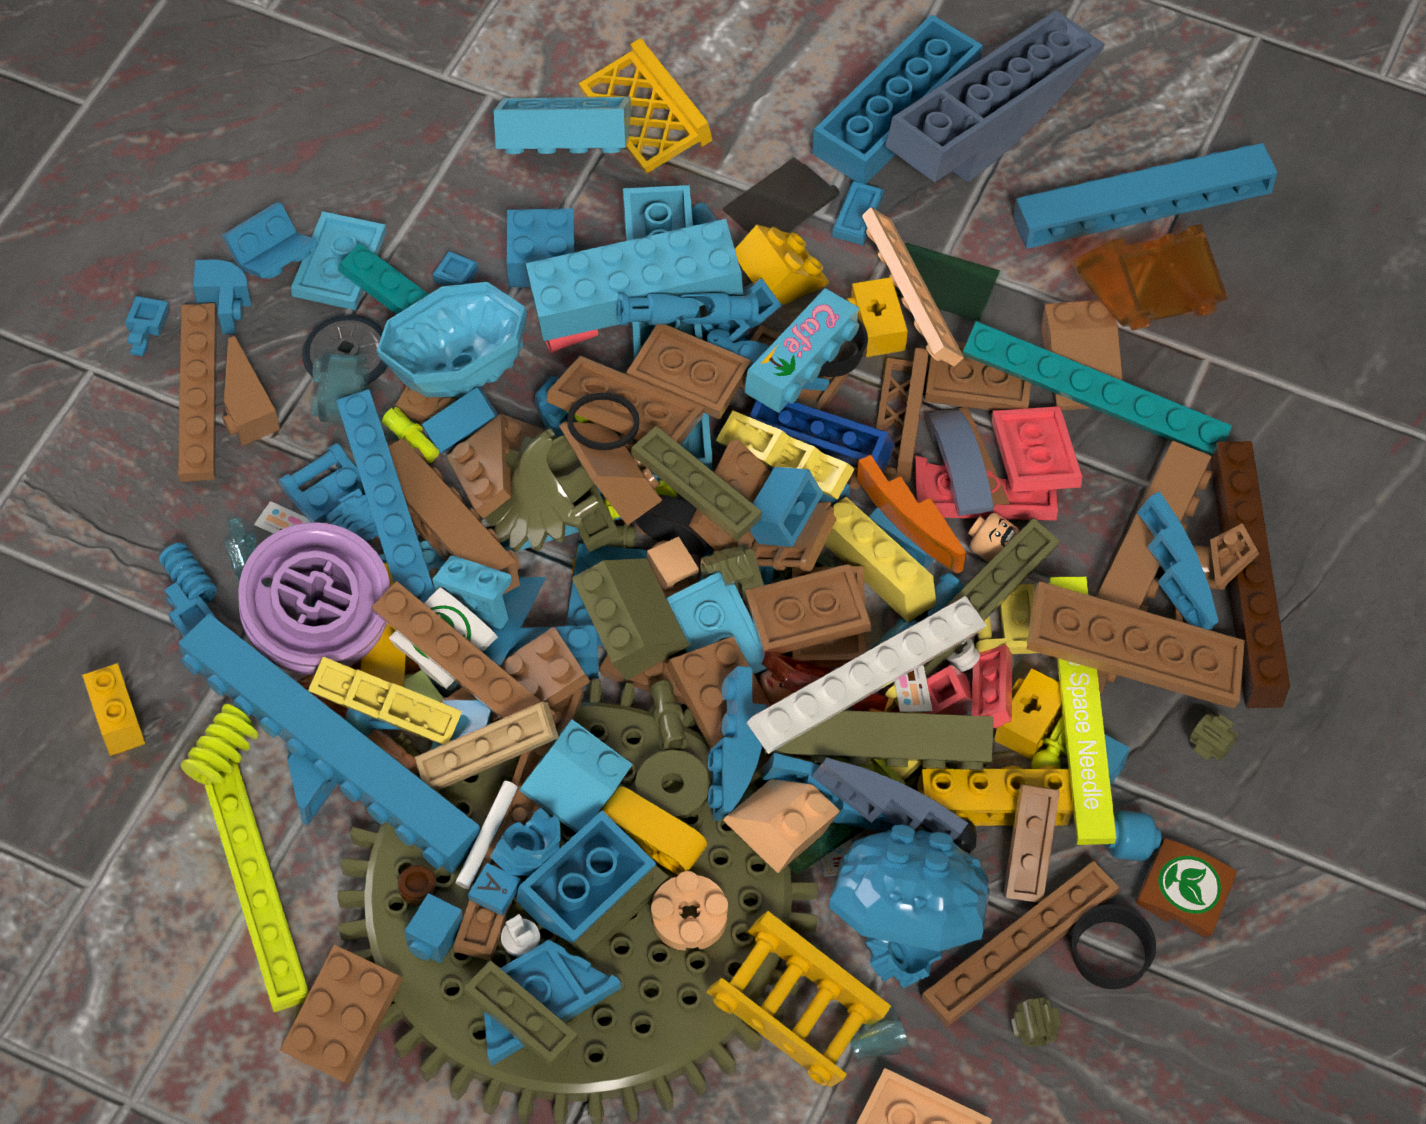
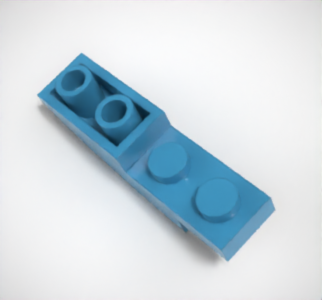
M737 666L724 679L722 684V698L727 700V713L723 717L722 733L727 737H723L714 745L708 755V769L713 771V785L710 786L708 792V806L713 808V820L717 821L722 820L728 815L742 798L752 779L762 749V744L747 724L752 716L767 708V704L752 703V667Z

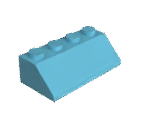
M631 97L503 98L494 109L496 149H505L507 154H520L524 152V149H537V153L550 154L555 153L556 148H569L570 153H586L589 151L588 148H601L603 153L620 152L621 148H625L629 142Z

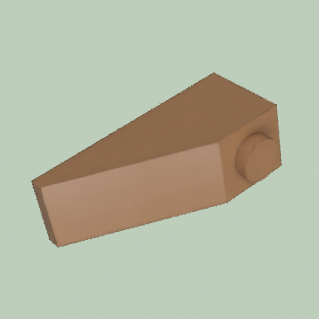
M234 335L228 338L224 404L227 415L223 416L222 419L229 435L236 434L243 446L279 431L280 427L276 410Z

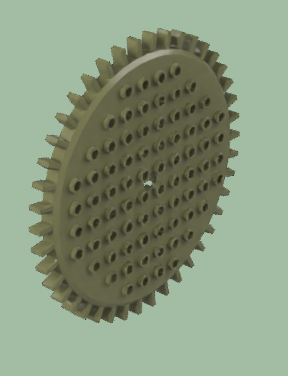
M592 679L588 689L589 701L581 702L575 722L591 734L595 731L604 733L598 739L633 764L629 769L632 775L624 777L618 787L622 786L636 793L635 780L638 769L647 758L658 752L666 751L663 745L661 729L655 724L653 716L656 710L654 701L650 711L632 708L635 703L634 684L626 683L621 692L619 705L601 703L603 690L600 680ZM687 707L683 711L682 726L688 743L680 751L688 752L702 762L708 770L711 786L713 785V771L708 769L710 747L703 736L691 730L696 721ZM630 738H638L640 740L635 745L629 744L627 741ZM410 745L405 749L407 754H411L413 757L422 754ZM520 756L475 774L474 776L478 779L473 783H468L463 779L436 792L456 808L467 809L469 812L466 816L477 823L481 830L503 782L512 781ZM764 766L754 772L747 789L734 809L768 782L762 780ZM419 773L415 774L419 779H421ZM669 780L663 784L662 788L668 793H677L683 788V785L677 780ZM708 801L700 813L693 816L698 820L695 824H688L684 821L686 818L682 819V822L698 831L707 841V847L689 871L710 879L723 891L728 901L727 924L724 933L714 944L699 950V947L686 948V951L674 949L665 944L655 933L651 917L653 898L636 913L637 916L634 919L629 920L588 960L568 941L552 933L553 937L549 940L565 948L568 954L587 960L594 969L609 977L614 975L621 982L620 990L565 1022L578 1034V1041L552 1068L527 1047H523L493 1066L490 1065L487 1055V1038L478 1040L474 1037L477 1031H486L484 1011L470 1000L463 990L489 962L488 960L468 956L467 959L462 961L457 960L455 956L458 952L454 951V946L452 945L440 964L432 959L428 961L419 959L407 947L404 931L420 906L410 905L401 898L398 889L400 872L410 866L422 865L432 870L436 877V882L440 876L450 877V880L445 884L437 882L435 897L461 909L464 917L469 903L468 893L477 880L481 866L470 889H465L456 884L465 861L453 874H450L442 866L439 869L433 867L422 855L423 851L414 844L412 846L404 844L395 834V829L387 822L381 824L379 832L352 827L350 832L352 843L360 847L372 849L370 860L342 858L341 867L343 875L366 878L365 890L338 891L337 899L341 908H365V919L338 924L341 940L368 937L370 948L354 952V954L404 978L392 1001V1005L389 1006L377 1031L379 1033L386 1030L401 1019L406 1022L410 1030L394 1044L395 1053L402 1059L410 1054L420 1043L424 1042L433 1051L420 1067L421 1077L427 1082L437 1075L441 1067L448 1062L460 1070L451 1082V1097L459 1100L467 1092L473 1079L486 1083L489 1087L483 1095L484 1112L490 1115L498 1107L503 1091L521 1095L517 1109L519 1123L528 1124L533 1114L535 1099L555 1101L552 1111L555 1124H566L569 1117V1102L589 1101L588 1115L591 1123L602 1124L604 1118L602 1100L619 1097L623 1099L626 1116L630 1122L638 1121L639 1102L635 1093L654 1088L657 1093L658 1102L665 1111L673 1109V1091L667 1082L684 1075L690 1087L701 1096L706 1093V1081L697 1066L711 1057L719 1068L729 1076L736 1072L734 1057L724 1048L734 1036L755 1052L762 1047V1037L759 1033L734 1013L729 1014L718 1008L713 1002L714 998L706 993V991L721 978L730 983L734 976L729 974V970L740 968L757 944L755 937L748 932L755 920L767 911L793 930L816 932L818 915L792 912L791 906L792 900L818 899V882H791L790 873L792 870L814 867V850H804L783 870L777 873L734 830L725 831L721 828L726 824L723 821L724 818L720 821L713 820V808H709ZM364 805L366 813L370 815L367 811L368 807ZM544 809V811H545L550 817L553 816V815H551L549 812H547V811ZM561 821L559 849L572 838L566 835L570 828ZM718 857H723L727 860V863L718 865L714 860ZM656 862V866L666 873L669 879L678 876ZM755 864H760L765 869L762 872H755L751 867ZM521 876V883H523L528 877ZM513 898L505 922L520 914L522 919L532 921L537 926L540 934L549 931L543 928L516 901V898ZM748 898H753L757 901V904L750 907L745 905L744 901ZM394 903H401L404 905L403 908L399 911H393L390 909L391 905ZM691 905L681 908L683 914H680V916L684 919L689 916L696 919L700 915V913L696 912L697 907ZM739 933H746L750 938L747 941H740L736 936ZM500 936L492 962L503 959L507 962V965L519 957L509 954L503 948ZM540 938L539 945L546 942L547 940H543ZM619 946H625L629 951L626 954L620 955L615 952V949ZM769 952L742 992L760 1007L766 1000L764 997L770 987H774L784 973L778 970L782 958L775 952ZM657 953H662L667 958L662 962H657L653 959V956ZM699 960L704 963V967L694 969L691 967V963ZM799 979L789 994L797 995L800 989ZM451 987L459 989V993L455 996H448L445 992ZM650 988L658 991V995L652 998L647 997L644 993ZM686 996H693L697 1001L692 1005H687L682 1000ZM779 1007L773 1017L781 1023L784 1010ZM601 1017H609L612 1020L608 1026L598 1024V1020ZM641 1024H646L650 1027V1030L647 1033L641 1034L637 1032L636 1028ZM593 1053H600L603 1059L595 1063L590 1061L589 1057Z

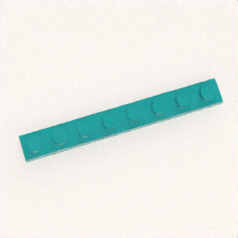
M977 321L962 353L967 358L1170 441H1175L1208 454L1212 458L1217 442H1226L1232 425Z

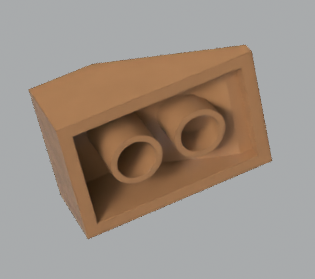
M1112 299L1045 304L1041 332L1046 350L1122 380L1118 326ZM1053 393L1055 407L1060 406L1061 410L1090 408Z

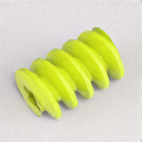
M230 704L223 705L222 713H218L213 719L214 724L207 727L205 736H201L196 742L197 747L192 748L188 753L189 759L183 760L180 764L185 774L200 784L211 785V783H214L218 786H223L226 781L219 772L231 775L234 769L227 761L231 760L240 763L242 756L236 749L248 751L251 746L244 738L248 737L256 740L259 736L258 732L253 728V723L249 717Z

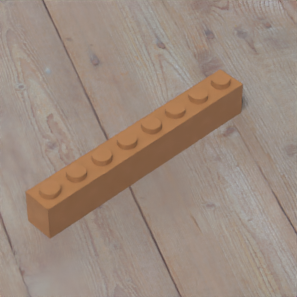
M1172 441L1140 508L1150 496L1160 491L1186 532L1188 525L1184 521L1187 516L1193 518L1201 498L1197 497L1199 489L1206 491L1212 478L1213 471L1208 470L1212 456ZM1136 514L1099 590L1097 598L1148 612L1149 607L1145 606L1148 597L1152 599L1156 597L1160 588L1158 583L1160 578H1158L1161 569H1164L1147 548L1155 536L1138 514ZM1097 670L1100 693H1103L1108 681L1115 683L1118 675Z

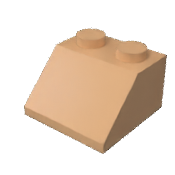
M771 779L729 813L723 821L766 863L779 873L823 835L840 810L812 784Z

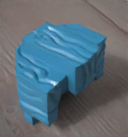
M359 488L340 498L339 505L327 514V522L329 524L345 528L357 534L366 542L379 536L366 494L363 495Z
M539 808L526 825L523 826L520 821L511 825L502 835L490 857L508 875L531 876L559 850L560 820L555 815L550 817L542 808Z
M866 937L865 943L872 952L870 965L874 968L875 973H878V977H881L883 982L895 977L903 988L919 981V979L928 977L931 964L935 960L942 958V951L938 952Z

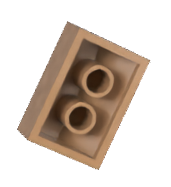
M564 422L559 426L593 483L627 526L662 501L655 490L660 485L656 477L646 466L631 455L632 446L635 445L633 441L613 450H596L576 441L568 429V422ZM573 422L580 435L594 442L610 443L625 437L624 434L619 435L617 431L600 424Z

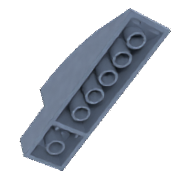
M1055 10L893 116L886 147L933 182L938 181L953 171L969 183L1018 142L1059 101L1104 49L1105 43Z

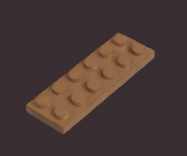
M1041 581L1034 588L1027 650L1233 709L1240 702L1245 640Z

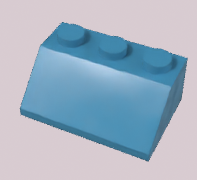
M601 810L519 886L516 901L543 928L574 943L656 866V862Z

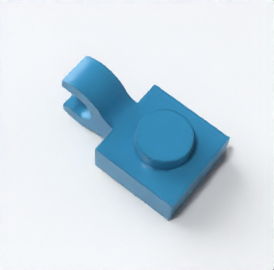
M135 297L125 321L127 330L131 331L127 342L128 344H133L130 355L144 357L148 348L149 335L160 336L170 312L167 301Z
M176 582L164 589L165 594L168 596L166 601L174 610L168 614L169 619L182 637L188 634L209 613L216 618L199 595L197 598L194 597L189 600Z

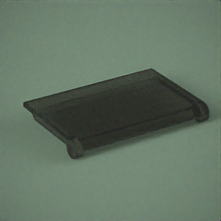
M794 157L726 205L723 211L748 233L756 225L768 228L775 227L780 231L788 233L840 196V191L835 185L830 186L805 163L802 164Z

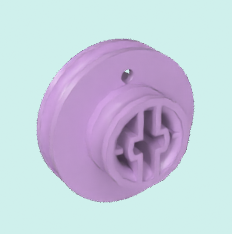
M302 523L289 526L272 534L257 546L243 568L238 589L239 613L243 629L252 645L260 654L285 670L299 674L315 675L322 657L350 667L359 662L375 647L385 630L387 623L376 615L371 607L390 588L389 577L377 552L357 534L345 528L327 523ZM271 578L273 579L272 585L265 587L262 584V580ZM314 601H317L315 607H312Z

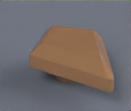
M1243 523L1210 540L1215 584L1218 590L1224 588L1259 555Z

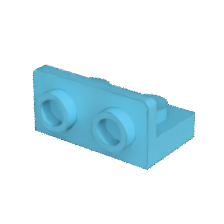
M453 555L448 558L432 579L435 591L441 587L486 625L502 629L509 620L502 595L512 583L510 574Z

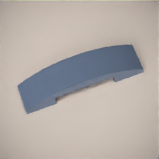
M959 409L925 413V421L932 441L938 443L951 480L950 493L958 516L993 511V501L982 455L965 415Z

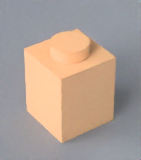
M679 536L670 541L658 542L650 550H647V560L662 590L679 592L699 582V568Z

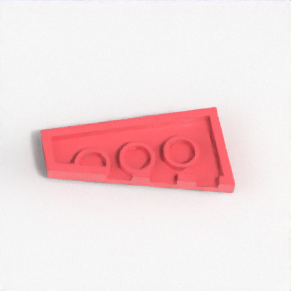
M915 456V499L919 503L931 498L944 518L978 519L981 516L983 519H987L989 515L997 513L1004 519L1032 520L1034 518L1036 520L1057 521L1056 489L1012 492L1009 480L998 479L991 471H986L987 476L995 479L997 483L996 487L991 490V493L999 489L1001 482L1009 500V505L996 504V507H993L991 512L958 516L950 493L951 480L945 463L943 466L927 463L928 458Z

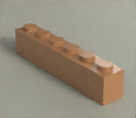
M404 438L390 444L388 447L414 528L444 562L454 555L510 574L512 583L503 594L520 586L518 576L520 563L516 555L511 550L506 551L502 547L497 534L492 529L487 530L482 525L477 512L473 508L468 509L463 504L458 491L453 487L449 488L444 483L439 470L435 467L431 469L419 448H412Z

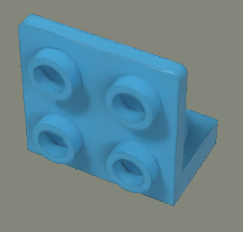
M279 202L274 203L222 234L238 267L242 271L262 279H270L279 275L283 271V266L292 261L298 262L307 258L311 254L310 250L318 246L314 238L296 232L282 203Z

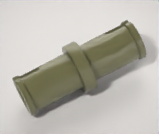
M658 681L650 688L656 709L653 714L655 724L661 729L664 748L680 751L688 743L682 726L683 711L676 703L673 684H670L669 681Z

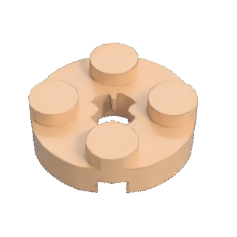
M691 871L681 872L677 877L663 883L653 897L651 917L655 933L665 944L674 949L686 951V948L699 947V950L707 948L714 944L726 929L728 901L721 888L706 877L698 876ZM684 906L697 907L696 912L700 913L696 919L692 916L686 919L680 916V914H683L681 908Z

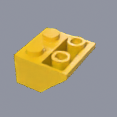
M756 225L735 248L738 263L752 283L762 278L780 304H788L825 287L830 282L822 272V264L809 254L805 248L807 244L804 239L794 232L790 234L780 231L775 227L768 228Z

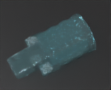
M239 517L227 521L232 539L224 541L234 569L235 578L240 582V577L248 558L259 545L254 532L246 535L243 523Z

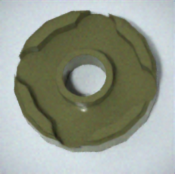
M678 750L658 752L647 758L638 769L635 780L636 794L681 821L689 816L692 818L699 814L708 801L710 788L708 770L698 758L688 752ZM668 780H677L683 785V788L677 793H668L662 786Z

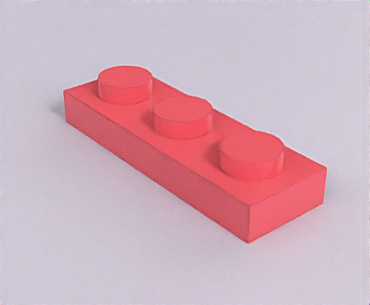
M1007 644L981 652L978 662L973 666L972 716H993V728L1012 721V653Z

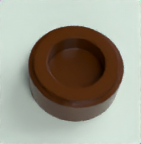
M422 865L406 868L398 878V889L401 898L410 905L420 906L428 893L435 896L437 882L432 870Z

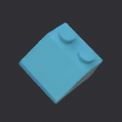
M571 719L558 734L559 738L552 742L519 791L551 815H555L563 824L577 833L596 816L633 764Z

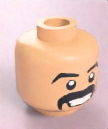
M997 513L989 515L986 520L979 516L968 532L973 537L970 542V549L989 563L1020 531Z

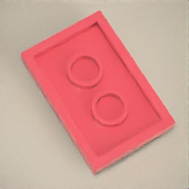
M1060 406L997 410L992 412L991 421L1012 492L1081 488L1083 477Z

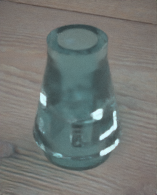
M888 1016L855 1035L850 1041L856 1060L866 1057L901 1054V1049L910 1047L900 1017L890 1020Z

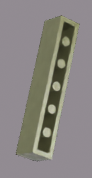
M842 711L768 754L765 750V755L778 753L793 758L795 756L810 757V762L815 764H822L826 758H848V764L855 766H870V759L885 760L886 767H908V761H923V768L945 769L946 762L961 763V770L980 771L983 770V764H990L992 762L993 716Z

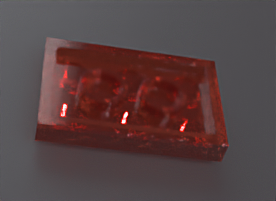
M767 650L762 661V665L772 673L771 678L782 682L783 688L794 693L834 671L833 669ZM878 690L852 705L851 708L870 712L871 708L884 712L889 697Z

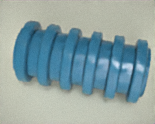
M185 543L172 544L161 553L159 557L160 564L165 567V571L170 575L172 581L180 586L189 600L194 597L197 598L199 595L207 604L213 599L217 592V587L211 582L210 577L206 575L205 570L200 567L197 559H194V555L189 551Z

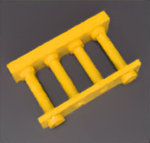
M767 911L756 919L748 932L755 937L757 944L730 983L723 978L719 979L709 987L706 993L714 998L713 1002L718 1008L729 1014L734 1013L808 1070L807 1075L814 1082L832 1087L843 1081L847 1075L835 1064L861 1024L871 1026L885 1017L891 1005ZM769 952H775L786 961L787 969L760 1007L742 992ZM806 976L817 985L818 992L791 1031L773 1016L799 977ZM837 1000L848 1009L849 1016L822 1055L804 1040L829 1002Z

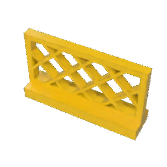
M640 38L630 44L631 52L578 84L586 97H624L613 95L616 85L631 86L629 97H631V110L632 106L648 107L645 118L630 117V125L643 126L640 137L629 136V142L625 147L645 174L694 144L699 143L703 147L713 140L708 121ZM630 64L636 69L634 78L618 77L620 70ZM599 83L610 84L607 95L593 93L591 88ZM637 88H651V99L635 98ZM654 108L667 109L669 111L667 121L652 119ZM649 127L665 129L662 140L646 138ZM671 129L685 131L688 135L679 142L668 140ZM644 146L660 148L659 153L648 161L642 156Z

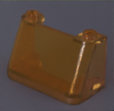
M1202 224L1189 226L1186 228V231L1176 236L1173 233H1169L1157 240L1126 245L1124 238L1113 239L1073 260L1077 275L1123 327L1130 326L1131 331L1150 325L1151 321L1197 312L1198 317L1205 316L1217 311L1216 305L1228 299Z

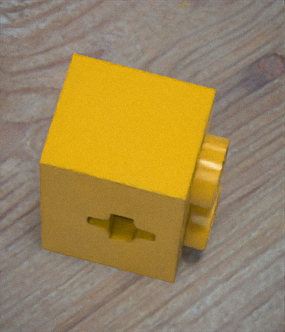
M892 278L853 283L851 298L846 300L859 307L857 318L863 323L868 334V343L864 351L866 357L906 351L908 330Z
M118 663L82 675L109 755L112 756L144 745L145 741Z
M1031 668L1025 680L1018 678L1013 686L1012 721L997 727L994 739L995 742L1030 760L1039 752L1044 744L1042 742L1043 739L1048 737L1063 712L1060 682Z

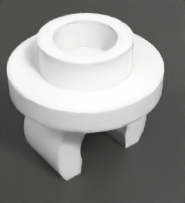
M520 914L505 922L506 925L501 933V942L503 948L509 954L520 957L539 945L540 933L532 921L522 919Z

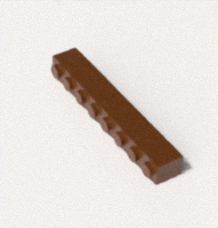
M1252 441L1217 442L1211 462V471H1213L1212 477L1220 532L1223 534L1243 523L1259 552V555L1228 583L1236 638L1245 640L1242 683L1246 708H1282L1290 689L1253 444Z

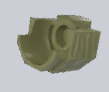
M739 545L731 549L714 551L711 557L701 558L702 578L705 579L719 572L722 575L725 586L735 584L742 599L745 598V590L764 586L753 548L746 550L745 547Z

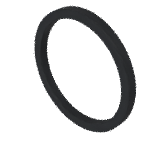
M593 393L580 398L572 405L568 413V429L576 441L588 448L613 450L625 446L634 439L639 429V414L630 401L619 395ZM610 400L623 405L630 411L634 419V425L630 433L624 438L615 442L599 443L588 440L580 435L574 427L573 417L576 411L588 402Z

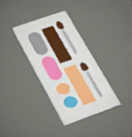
M270 501L254 525L274 534L289 526L311 522L305 516Z
M924 665L894 681L900 712L932 711Z

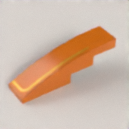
M872 455L860 459L858 462L857 480L880 511L901 533L926 554L955 573L962 572L966 551L933 500L929 498L918 503L901 476L888 481Z

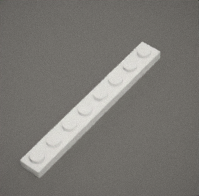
M965 596L752 716L747 724L769 754L974 636L987 625Z

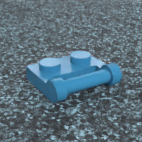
M338 443L327 448L326 454L291 476L286 474L278 480L284 493L311 523H325L327 521V514L339 505V499L358 488L365 495L358 468L347 457ZM334 464L339 468L304 492L298 488Z

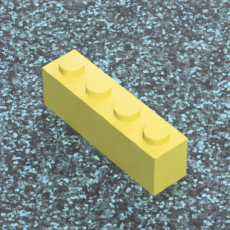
M845 497L831 506L834 507L833 514L837 520L824 544L846 565L864 566V582L906 622H910L936 605L934 579L931 573L850 499Z

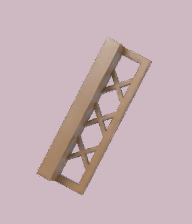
M915 348L914 361L887 358L876 429L883 431L895 424L902 432L900 437L893 440L895 446L891 454L898 460V467H886L884 476L888 479H895L901 476L904 481L910 482L929 355L927 349ZM892 370L911 372V379L899 385L891 376ZM899 396L907 404V407L895 413L887 405V402Z

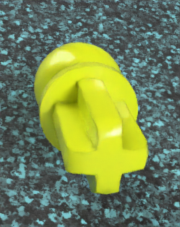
M1063 715L1049 738H1044L1042 741L1048 746L1047 749L1041 750L1033 756L1031 761L1032 769H1038L1043 766H1056L1060 769V754L1067 756Z

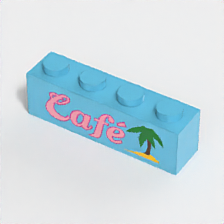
M824 288L748 369L744 393L778 413L788 402L793 404L799 397L802 387L807 382L812 383L817 378L823 364L826 361H833L840 350V346L846 340L851 341L859 329V323H857L859 307Z

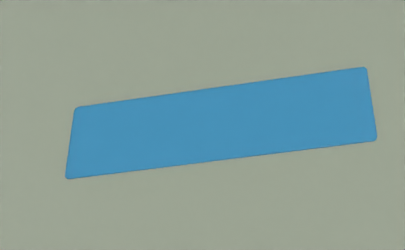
M519 577L520 586L502 595L509 620L502 629L487 625L496 634L497 638L483 651L499 667H501L546 577Z

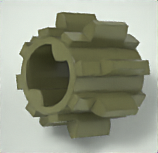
M1210 713L1206 714L1190 735L1189 741L1196 745L1193 751L1207 761L1210 757L1215 758L1217 761L1222 760L1238 739L1239 734L1232 729L1235 724L1222 714L1218 717H1214Z
M1045 998L1028 999L1016 1005L1015 1018L1011 1021L1015 1038L1021 1037L1024 1046L1028 1045L1033 1048L1046 1046L1057 1040L1056 1037H1058L1059 1027L1062 1026L1058 1007L1052 1008L1050 1000H1045Z

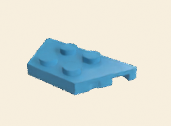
M550 940L500 968L564 1023L621 989V982L614 975L609 977L591 967V963L587 960L568 954L565 948ZM484 1012L487 1055L490 1065L493 1066L525 1046Z

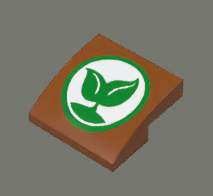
M1164 838L1161 840L1135 903L1165 922L1174 918L1206 938L1213 934L1238 871L1199 850Z

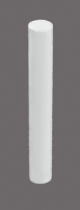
M509 781L503 782L456 880V884L460 887L470 889L518 789L515 784Z

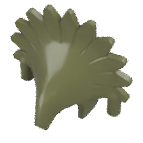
M550 427L533 439L529 436L524 437L520 452L509 448V452L506 454V464L510 467L511 498L481 522L487 530L495 529L494 532L497 534L500 543L510 538L509 545L514 552L518 551L528 539L532 547L539 551L543 547L547 535L559 543L563 542L565 539V525L576 528L583 527V518L600 508L601 505L595 496L592 495L574 507L573 503L585 494L594 483L565 435L557 438Z

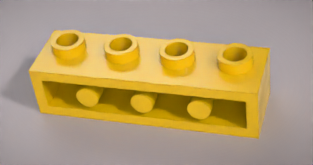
M1006 766L1001 769H985L983 767V770L980 771L948 769L947 767L945 769H922L917 783L918 792L935 800L958 817L970 819L975 826H1014L1020 784L1060 790L1055 826H1068L1073 814L1069 769H1058L1056 766H1043L1038 769H1022L1019 766Z

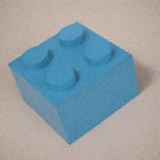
M574 208L507 210V272L509 287H531L526 263L575 252Z

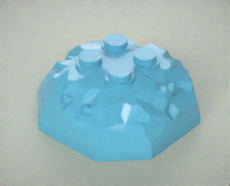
M489 282L442 286L387 320L377 353L386 366L412 391H416L425 397L454 396L460 399L476 387H481L485 383L497 382L508 368L513 367L514 360L523 348L527 312L525 306Z

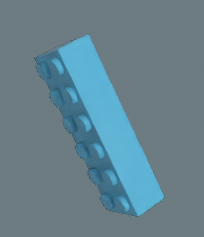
M726 219L526 263L543 341L619 325L617 304L620 294H626L628 298H647L648 294H669L679 297L684 294L727 293L728 296H744L741 270ZM698 301L699 306L704 305V303Z

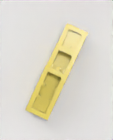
M732 411L716 439L719 444L725 447L731 441L740 440L767 468L772 470L774 467L809 469L823 494L837 500L854 471V468L848 463L826 455L816 447L788 436L780 429Z
M322 657L308 690L310 693L443 745L450 742L462 713L458 709L395 683H389L358 669H352L326 657Z

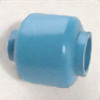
M1124 810L1114 813L1116 842L1115 844H1103L1104 847L1108 848L1112 857L1117 859L1147 860L1153 851L1159 848L1161 843V831L1156 827L1152 816L1142 812Z

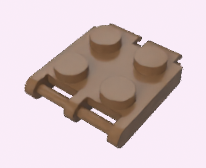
M818 502L793 547L758 544L755 541L752 548L758 567L773 566L775 570H784L786 567H800L802 571H811L837 520L833 514L834 507H829L831 502Z

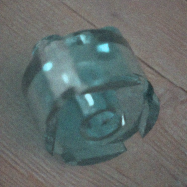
M324 353L323 357L319 358V361L314 362L313 382H319L317 396L312 398V417H319L320 422L343 424L336 400L369 389V368H362V365L368 361L367 356Z

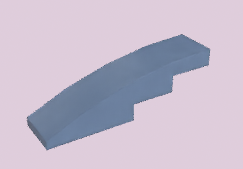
M826 758L811 776L871 823L882 813L896 825H906L913 830L920 825L927 832L948 834L952 837L953 841L968 824L935 800L899 781L863 767Z

